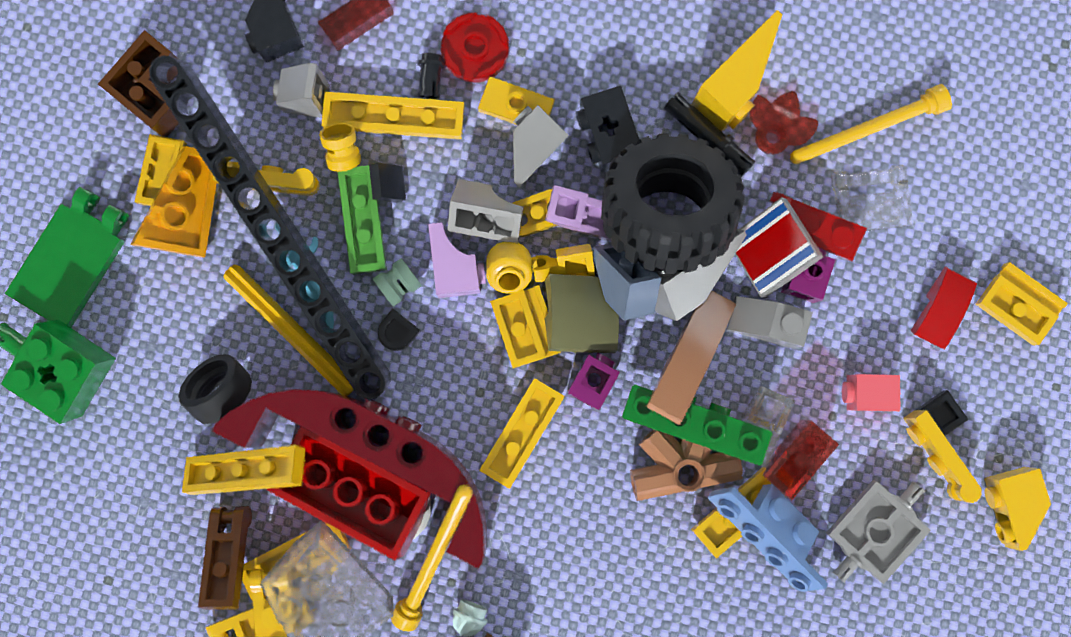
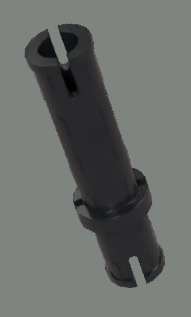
M679 92L664 106L663 109L697 139H703L709 143L708 146L714 149L717 147L726 155L725 160L730 159L738 169L737 174L741 178L756 163L754 159L733 142L734 137L730 134L726 136Z

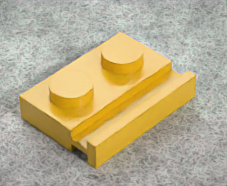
M1011 262L1004 263L999 274L993 278L975 305L1031 345H1040L1059 318L1058 314L1063 308H1066L1068 303Z
M539 285L490 301L513 369L561 353L560 351H548L544 320L548 310Z

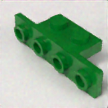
M639 385L632 386L622 414L623 419L759 466L763 464L772 437V431L729 416L731 409L712 402L709 409L696 405L697 397L693 398L682 422L678 425L646 407L653 390Z

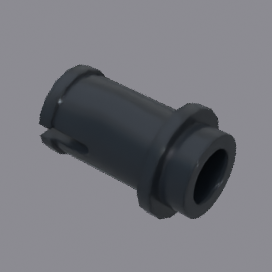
M422 53L421 59L417 61V65L420 66L418 97L424 98L425 95V99H439L441 69L445 67V63L442 62V55Z

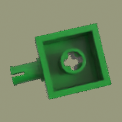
M58 319L34 324L27 338L11 328L7 323L3 322L0 324V347L14 356V361L0 385L58 424L82 417L116 358Z

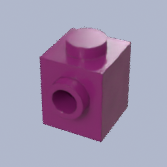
M818 248L823 258L783 285L781 293L811 303L822 301L836 259L827 257V252Z

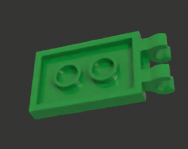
M79 187L72 197L71 208L60 204L4 294L48 321L58 319L72 328L125 243V240L117 235L128 221L130 215L119 208L109 205L102 215V221L90 215V213L97 206L101 197Z

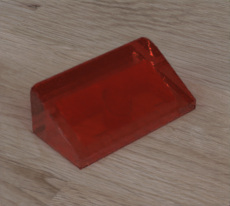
M350 0L318 21V24L335 49L339 51L394 15V11L388 0Z

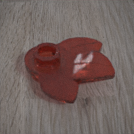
M796 91L782 94L772 103L765 97L757 95L753 101L755 106L749 111L750 120L757 129L755 133L756 145L762 152L769 155L779 154L788 146L805 144L814 135L819 124L818 120L814 118L799 117L800 105ZM774 133L778 139L777 143H770L766 135Z

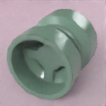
M402 258L393 263L392 269L389 272L380 273L373 278L378 288L393 307L402 301L403 295L407 292H414L422 286Z

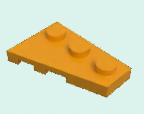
M185 146L181 149L130 245L200 258L206 256L217 182L213 180V174L196 148Z

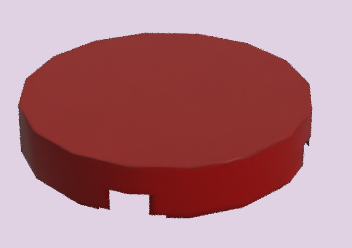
M468 12L456 17L446 26L441 40V55L446 68L455 77L466 82H484L490 76L495 77L504 68L509 57V39L504 27L494 17L487 14L485 16L475 12Z

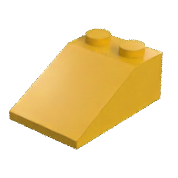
M778 10L701 85L691 104L722 132L728 126L734 130L755 106L751 100L759 89L782 18V14Z

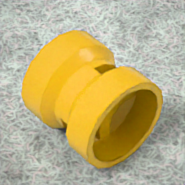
M335 123L320 131L321 144L327 149L325 160L328 169L337 172L347 171L361 163L360 151L354 145L356 133L353 125Z

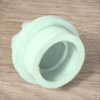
M461 599L458 608L454 607L452 611L453 627L463 637L476 635L487 623L485 616L488 609L477 603Z

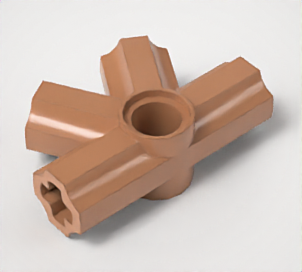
M654 429L643 438L639 446L656 465L630 470V479L636 501L684 491L693 492L699 488L743 479L741 459L721 452L710 453L711 449L680 439V442H678L674 436ZM690 465L694 471V477L690 483L683 485L679 481L678 472L682 466Z

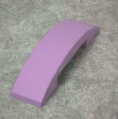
M557 185L553 186L545 221L579 233L611 241L603 230V220L601 219L602 200L588 197V194Z

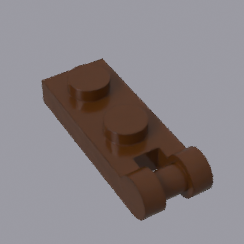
M237 506L234 510H227L226 507H213L210 511L198 608L239 609L247 532L252 522V511L249 506ZM232 524L231 532L224 533V528Z

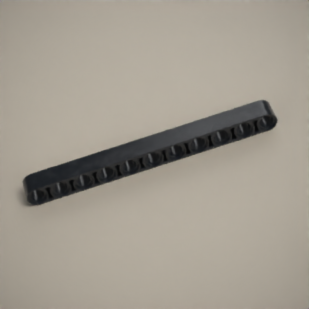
M170 56L156 58L149 68V76L152 83L354 391L364 399L379 397L389 387L391 382L389 369L196 73L188 63ZM172 66H176L178 76L173 83H169L167 72ZM195 96L198 101V109L193 115H190L187 110V103ZM215 127L219 133V140L211 147L207 141V134L211 128ZM235 158L239 163V172L232 178L228 174L227 165L231 159ZM252 189H255L260 196V202L256 208H251L247 202L248 192ZM272 219L280 226V234L276 239L271 238L267 233V225ZM291 250L295 251L300 257V265L296 270L292 269L286 261L287 254ZM309 281L316 282L320 287V296L317 300L307 295L306 286ZM329 311L339 316V329H332L327 325L326 315ZM347 342H353L359 346V359H352L346 354L345 345ZM367 372H372L379 377V388L372 389L366 385L364 376Z

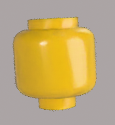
M500 242L490 249L486 259V278L490 286L501 293L513 294L522 291L529 285L532 280V257L529 250L523 244Z

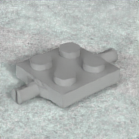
M872 480L826 532L841 547L846 556L832 573L845 583L849 576L859 567L867 570L876 580L884 584L931 531L917 518L911 507L925 493V490L912 481L911 485L899 497L887 491L878 481Z

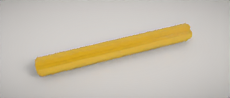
M236 264L226 270L223 275L224 279L341 395L348 396L354 391L333 357L248 273Z

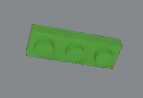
M369 165L338 172L350 273L356 275L387 270L379 202L372 198Z

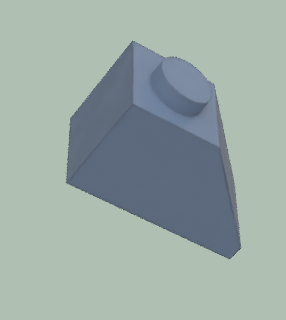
M611 243L594 246L592 254L607 304L623 320L654 314L661 277L655 271L644 269V264L640 262L633 264L625 259V252H617Z

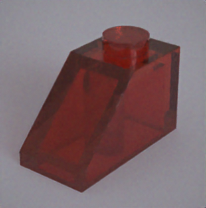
M800 420L778 446L762 476L786 497L793 500L839 444L812 420Z

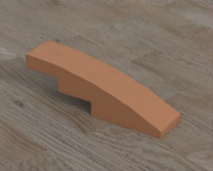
M712 290L705 302L693 310L674 350L668 357L646 406L647 408L678 425L682 422L712 361L737 303Z

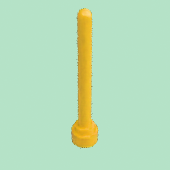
M938 84L926 89L925 94L921 95L920 100L791 152L789 159L793 164H799L922 113L938 115L952 108L950 93L943 84Z
M462 485L458 488L408 597L397 602L391 614V622L402 631H414L423 616L421 601L472 496V490L467 485Z

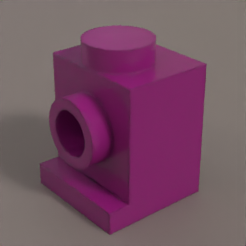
M599 353L596 354L595 358L588 355L567 394L596 410H600L620 374L619 371L613 369L616 362ZM592 373L600 376L601 382L597 387H592L588 384V376Z

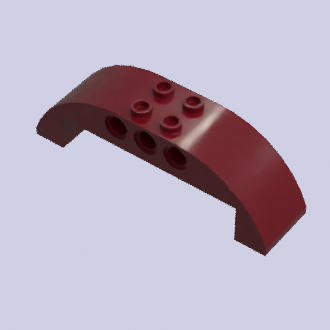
M292 389L269 393L249 400L227 413L214 425L211 432L244 449L263 446L280 415L452 503L460 486H469L472 490V496L446 553L480 569L487 549L486 514L480 493L470 473L459 459L440 442L419 431L422 426L420 423L406 416H398L396 419L388 415L390 408L372 399L371 401L366 399L365 402H362L350 396L328 391ZM350 409L356 415V422L352 428L345 421L346 413ZM381 425L385 426L389 431L390 437L385 445L377 439L376 433ZM411 442L418 443L422 448L423 455L420 461L413 460L408 454V447Z

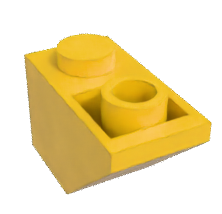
M1021 467L984 478L987 486L984 494L988 505L995 512L998 522L995 524V531L999 540L1007 548L1018 551L1027 550L1051 505L1041 469Z

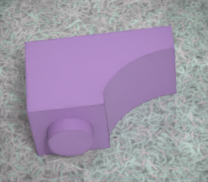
M442 222L428 224L436 295L439 298L481 293L480 284H486L484 263H477L475 254L467 255L457 250L448 240Z

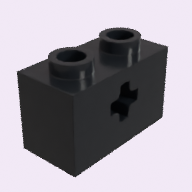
M620 85L580 99V110L575 113L580 130H587L591 143L587 144L592 164L598 163L601 172L609 170V165L614 157L620 155L621 150L628 145L633 144L636 146L639 140L622 87ZM604 124H607L608 129H614L612 136L609 137L606 131L601 132Z

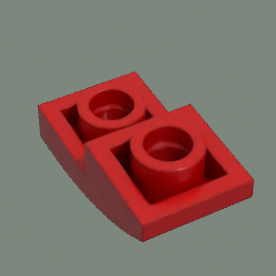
M945 266L928 291L926 297L930 301L911 328V332L945 350L965 316L977 283Z

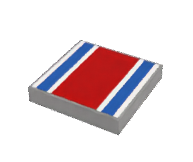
M780 198L740 228V230L746 232L747 236L735 255L760 297L766 298L823 258L820 250L786 198Z

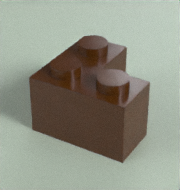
M144 30L99 81L98 85L159 135L168 137L179 125V122L152 83L149 76V68L151 63L160 56L178 58ZM172 66L167 72L169 83L178 74L176 66Z

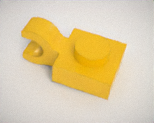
M590 244L555 249L556 258H551L547 255L532 257L535 282H544L549 274L595 276Z

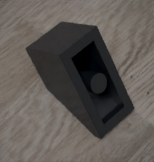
M285 0L253 1L245 19L250 31L245 34V38L253 54L259 53L267 63L304 48Z

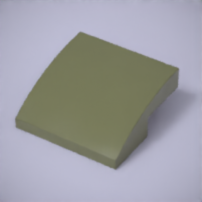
M549 274L545 280L549 313L544 318L548 351L616 353L619 338V315L605 301L599 277Z

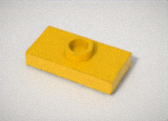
M490 76L478 106V112L517 125L513 121L527 106L532 110L539 106L550 116L555 99Z
M149 134L134 200L135 203L151 207L181 149L187 146L184 140Z

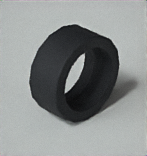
M228 354L216 355L202 362L186 377L178 395L180 405L200 423H216L227 413L243 404L250 393L252 379L250 374L234 357Z

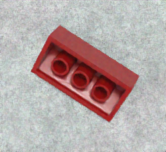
M300 426L290 446L296 445L305 448L302 486L268 488L267 491L394 561L405 556L422 523L431 493Z

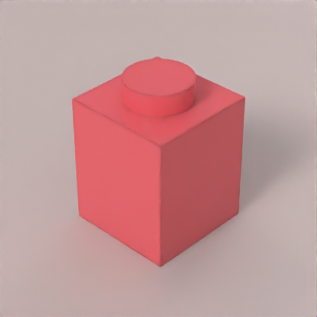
M847 375V382H844L842 385V400L844 403H847V410L900 411V375Z

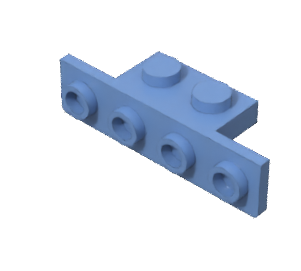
M774 484L763 485L753 505L735 487L711 491L708 499L717 507L718 512L723 517L729 519L741 531L743 538L752 543L765 556L766 561L776 567L788 579V583L793 588L802 592L826 590L828 583L805 560L819 531Z

